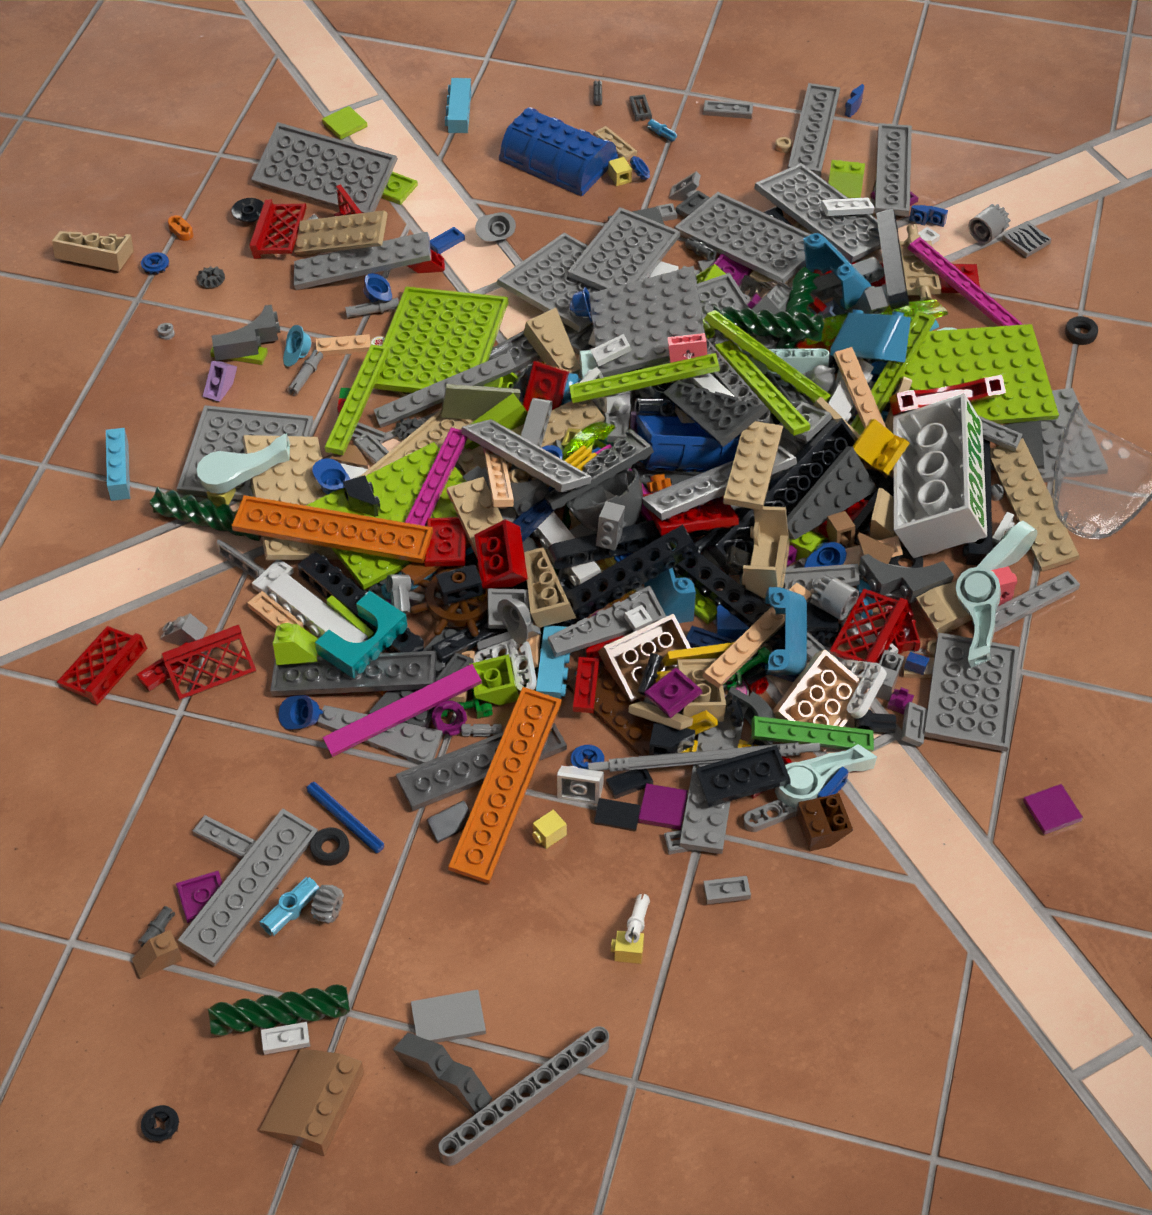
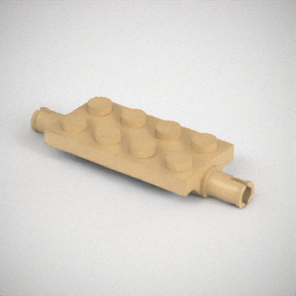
M912 224L906 227L908 238L905 241H900L908 295H920L922 304H925L924 299L926 304H930L932 302L931 294L941 293L940 280L937 273L907 249L910 243L921 237L918 234L917 225L913 224L914 229H912ZM926 241L930 246H932L931 241Z

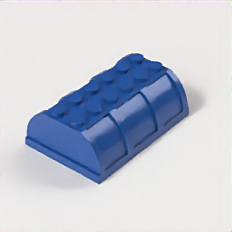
M531 107L525 109L508 126L499 154L500 161L581 197L608 170V161L618 159L617 149L613 142L595 137L583 129H576L565 124L560 119L548 117Z
M637 415L636 418L638 423L637 434L649 443L654 451L648 458L641 460L648 470L664 468L667 471L683 469L687 472H693L694 469L706 472L731 462L735 458L741 433L726 446L722 447L696 423H681L678 416Z

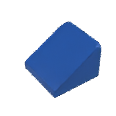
M910 652L904 669L924 675L930 658Z

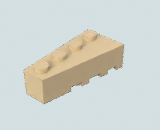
M59 231L52 240L55 258L114 271H120L133 253L132 237L130 234H125L124 237H117L116 234L99 236V233L83 235L82 232Z
M557 308L526 321L523 334L544 363L570 371L569 373L577 374L579 377L581 368Z
M544 548L524 552L528 576L530 613L537 627L540 628L575 619L576 616Z

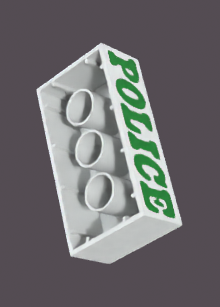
M965 393L893 416V434L906 439L910 443L894 466V531L911 556L916 558L927 554H936L941 550L964 543H973L987 537L983 427L981 419Z

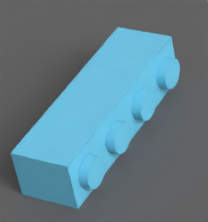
M451 78V85H448L446 115L448 116H445V126H448V133H468L472 92L471 78Z
M125 428L106 430L107 488L111 501L130 499L129 445Z
M547 625L544 626L536 691L561 699L562 696H566V684H563V681L568 679V668H565V665L570 662V653L555 657L548 643V637L567 627Z

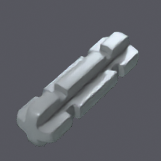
M462 724L461 727L462 736H470V734H473V736H490V734H493L494 736L502 733L501 724H493V726H490V724H473V726Z

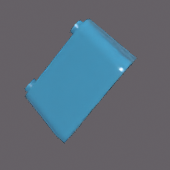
M814 233L803 238L806 268L810 272H814L815 269L821 270L823 274L831 270L841 281L843 298L840 300V305L845 310L856 305L864 290L870 287L871 284L823 235Z
M853 310L852 313H848L830 350V355L834 356L836 351L852 347L857 358L905 363L911 317L903 316L904 313L892 312V315L863 314L864 311Z
M673 568L644 583V588L648 586L652 588L666 617L674 614L678 623L694 621L696 591L690 579L675 578Z
M769 587L765 594V604L773 606L775 614H785V649L774 650L769 655L768 664L765 665V672L767 675H799L807 665L806 599L801 594L784 588Z

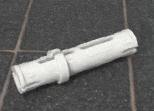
M642 894L636 897L632 915L627 921L628 929L625 939L629 943L632 942L633 937V943L638 942L640 932L644 929V918L650 903V898L646 894H644L643 899H641Z

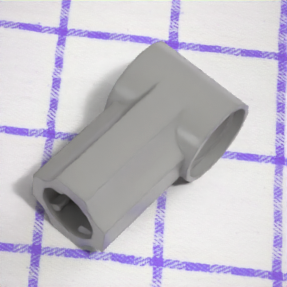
M388 575L386 578V589L390 592L391 605L405 614L410 613V576Z

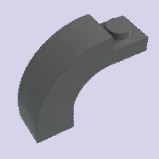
M731 686L725 701L727 696L731 694L738 698L744 718L749 722L751 729L754 716L776 719L770 706L758 694L752 691L751 695L748 696ZM752 735L748 741V745L751 746L754 744L759 746L772 745L773 741L752 739Z

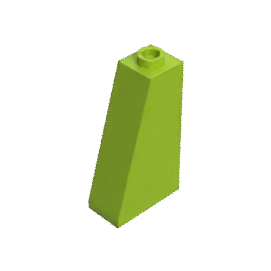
M512 393L471 424L492 419L507 429L513 430L525 424L528 412L515 394ZM469 438L464 445L466 450L468 448L472 450L480 446V444L469 440Z

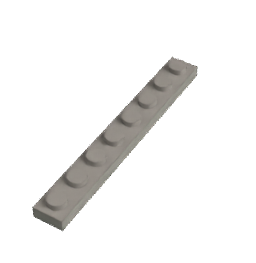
M508 352L374 409V412L382 428L443 402L446 384L481 386L517 371L511 353Z

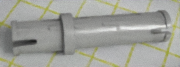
M398 297L392 298L390 301L378 299V301L345 307L347 318L397 309L399 301Z
M318 350L312 352L309 359L304 361L298 375L287 388V391L290 394L293 393V396L298 395L310 375L317 370V365L324 357L320 351L317 355Z

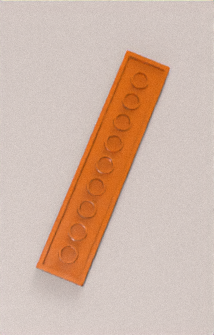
M246 495L243 496L232 524L233 531L422 564L433 534V527Z
M522 687L450 861L448 870L490 884L562 704V699Z

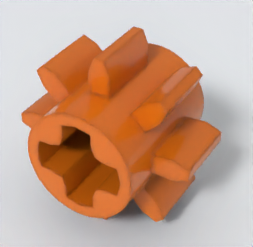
M664 474L650 476L651 482H647L648 491H653V493L672 486L670 478H665Z

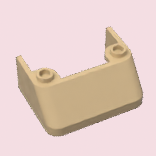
M764 506L763 511L753 509L755 525L751 527L750 538L754 539V549L751 566L743 565L742 585H745L747 590L764 599L769 587L783 588L789 555L786 507Z

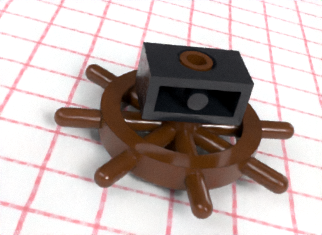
M478 563L476 566L475 564L453 568L452 566H444L445 570L435 575L431 581L423 579L416 584L427 588L426 602L412 606L410 612L415 614L429 610L430 614L439 621L434 629L436 636L442 633L446 625L452 627L468 626L471 636H478L479 632L475 623L483 620L488 615L487 591L491 589L482 588ZM500 587L495 589H505L508 587ZM436 593H440L441 598L434 599ZM486 594L484 601L473 598ZM450 604L446 611L440 608L441 606ZM468 605L477 607V609L470 612ZM457 609H461L462 614L454 613Z

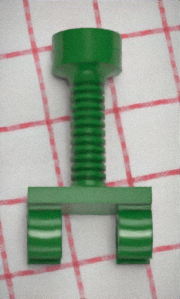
M765 646L757 651V657L745 663L727 681L733 682V684L727 686L728 691L731 686L736 688L737 685H742L741 675L760 663L768 664L771 653Z
M474 688L472 689V700L458 702L464 709L475 708L477 719L493 715L492 704L485 703L481 706L479 705V701L484 700L475 698ZM444 710L441 714V718L447 717V714L449 712H452L453 710Z

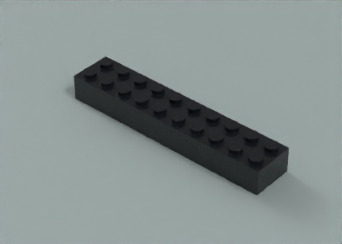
M843 418L830 420L795 455L797 464L787 470L779 471L770 480L764 506L786 507V515L788 516L847 446L853 447L858 438ZM743 507L737 513L739 525L722 528L705 545L706 549L727 575H740L743 572V565L749 566L751 563L754 539L750 538V530L755 525L754 511L751 508Z

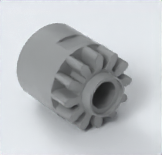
M992 203L969 221L970 234L976 241L988 244L1010 226L1008 224L1011 221L1008 218L1009 213L1005 211L1004 207L1001 208L999 204L994 205Z
M827 573L826 576H823L822 579H817L813 584L810 592L812 594L810 602L832 616L844 620L856 604L859 591Z

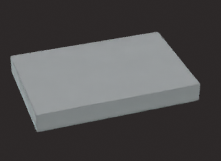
M478 990L411 1001L416 1036L439 1043L486 1034Z

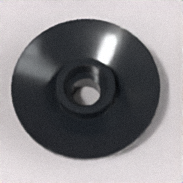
M256 198L241 199L232 206V215L241 222L256 221L259 219L264 203Z

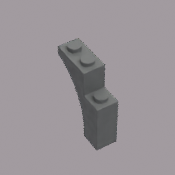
M265 305L261 314L250 324L232 332L212 335L215 360L258 355V347H261V343L277 341V333L281 332L277 311L273 312L272 305Z
M479 466L463 476L465 482L484 477L490 490L488 475ZM538 478L528 482L510 483L514 499V505L511 508L518 516L529 510L550 493L546 484Z
M866 554L861 556L858 567L859 573L866 578L872 591L886 595L900 589L901 595L906 597L909 603L915 602L916 597L935 587L952 583L954 574L944 561L926 567L902 568L885 564Z
M407 1032L394 1047L393 1051L403 1065L415 1069L437 1082L458 1099L471 1114L475 1115L492 1100V1097L473 1069L453 1061L443 1045Z

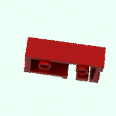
M908 603L909 611L892 641V644L898 648L897 654L911 650L917 652L920 649L921 642L915 626L916 620H913L914 614L910 603ZM892 605L885 606L884 612L892 610Z

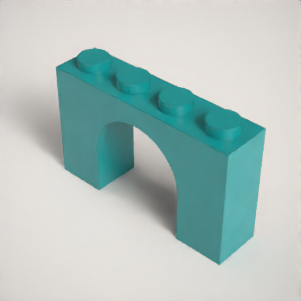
M371 591L364 595L356 605L358 616L377 628V632L372 638L364 642L352 643L328 629L315 642L316 651L319 656L353 679L358 674L364 672L366 666L373 660H376L380 653L386 647H389L399 634H403L408 627L405 613Z

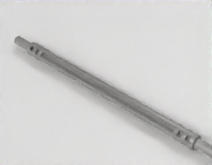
M796 742L775 744L778 746L781 756H793L803 752L820 751L819 743L798 744ZM774 745L616 758L605 762L588 763V770H610V772L714 763Z

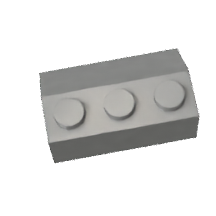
M777 284L752 310L757 313L760 310L766 309L773 315L780 311L786 312L789 302L787 289Z

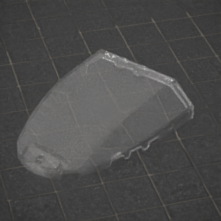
M1076 402L1065 425L1056 455L1053 476V507L1060 522L1072 533L1083 538L1102 539L1119 532L1152 499V453L1091 423L1080 410V403Z

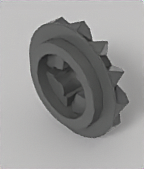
M212 266L209 268L204 267L203 270L198 271L197 281L203 287L214 288L221 285L225 280L223 269H219L218 266L214 268Z
M408 417L407 420L401 419L400 423H396L395 434L399 439L404 440L423 423L418 421L416 417L413 419Z

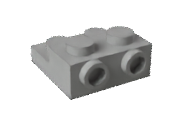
M802 402L796 407V410L810 423V431L793 436L781 422L778 425L783 426L782 437L794 442L798 439L808 442L832 419L830 412Z
M488 589V628L507 629L497 611L498 603L502 599L521 601L530 609L528 590ZM530 615V618H531L530 624H533V618H532V616Z

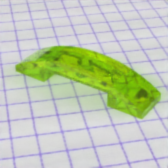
M600 421L585 427L564 448L562 460H566L583 445L588 449L597 438L604 440L615 429V426Z

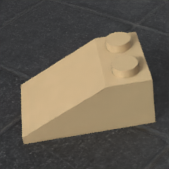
M957 581L935 587L916 597L917 608L936 637L938 632L947 634L972 620L971 616L958 601L956 592Z
M717 659L677 660L678 669L699 686L703 692L681 710V715L691 717L707 710L717 718L718 722L724 721L726 701L723 685L718 689L703 678L704 672Z

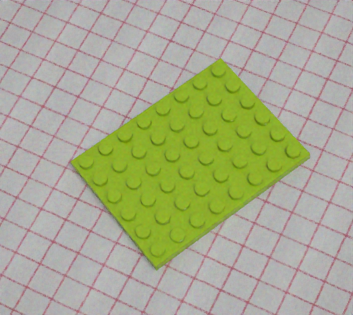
M406 286L382 345L389 347V354L373 389L414 393L487 362L508 305V297Z
M1032 324L929 331L903 375L912 379L909 391L947 387L1002 375L1005 394L998 398L970 402L978 416L997 424L1055 420L1059 417Z
M434 442L366 475L367 481L373 485L374 497L378 496L380 501L378 516L375 518L405 523L440 451V448ZM454 467L430 518L458 517L447 494V487L465 482L462 474L456 467ZM343 488L306 505L374 517L351 509L344 496ZM332 548L364 590L386 579L388 575L401 571L412 563L411 561Z

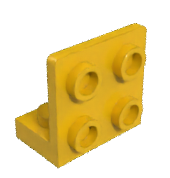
M871 419L853 445V448L857 455L873 468L888 475L910 443L906 439L894 435L876 419Z

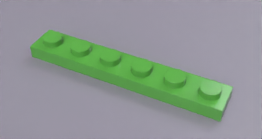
M759 716L752 718V739L784 743L798 742V744L819 743L820 747L848 750L859 744L870 752L874 750L873 730Z

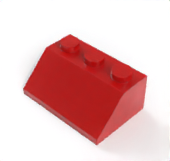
M504 519L474 534L482 588L513 587L528 579L520 526Z

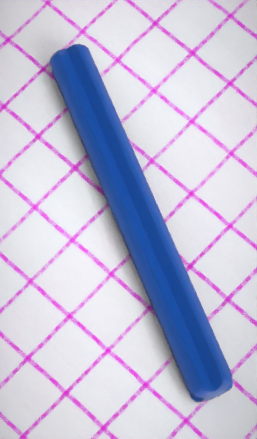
M311 782L307 786V792L375 853H379L384 849V842L316 782Z

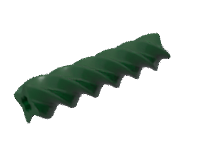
M806 267L798 271L793 279V290L790 292L789 302L786 307L787 313L791 316L797 313H805L807 316L812 314L807 306L815 302L811 292L818 289L814 279L819 277L820 274L812 273ZM790 336L779 338L776 349H799L798 345L804 342L805 339L798 340Z
M715 305L713 311L719 312L747 334L754 333L759 336L773 335L779 338L790 336L798 340L809 338L813 341H821L824 322L823 315L821 314L810 318L805 313H797L791 316L785 311H780L773 315L766 309L755 313L750 308H743L740 311L730 306L724 307L721 310Z
M158 486L149 502L153 508V513H159L166 517H176L181 521L194 522L197 525L212 527L218 531H228L236 536H246L255 541H260L261 535L233 531L232 524L238 510L233 512L227 504L215 507L211 500L205 499L197 502L191 494L180 498L175 490L163 493Z
M339 984L331 985L324 991L319 988H309L301 994L289 991L283 993L278 998L273 995H264L256 1001L244 998L237 1000L232 1005L226 1002H218L212 1005L210 1009L208 1008L211 1034L217 1036L230 1034L234 1030L249 1032L256 1027L273 1028L280 1023L285 1025L297 1024L303 1019L314 1022L326 1016L339 1018L350 1012L347 987Z

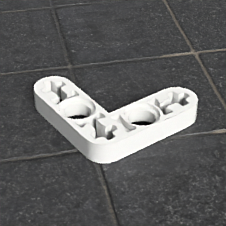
M510 639L476 653L474 663L483 661L484 657L487 659L498 657L500 650L506 649L505 655L509 654L512 661L516 687L521 691L527 679L530 682L527 683L525 688L536 689L537 681L531 647L528 641L520 647V644L515 642L514 639ZM522 661H527L526 668L520 670V663Z
M844 660L840 663L849 671L851 669V672L861 680L847 705V711L854 718L859 719L867 713L886 678L887 672L878 663Z

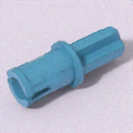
M654 119L648 122L647 128L656 132L658 136H663L670 141H675L677 138L676 132L667 128V125L660 124Z

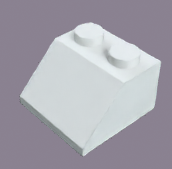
M561 766L557 773V798L598 804L604 783V772L581 769L575 766Z

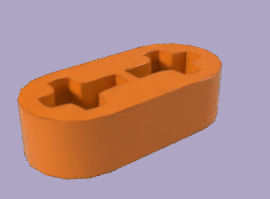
M174 215L168 219L169 229L180 240L188 241L193 238L194 234L191 225L181 216Z

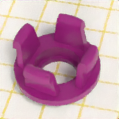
M452 700L439 703L432 713V722L435 728L443 731V734H449V736L459 734L462 724H465L467 721V714L464 708L458 702ZM446 709H451L456 714V719L451 724H446L441 720V714Z

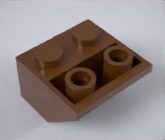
M839 793L798 802L796 817L809 852L831 847L853 831Z

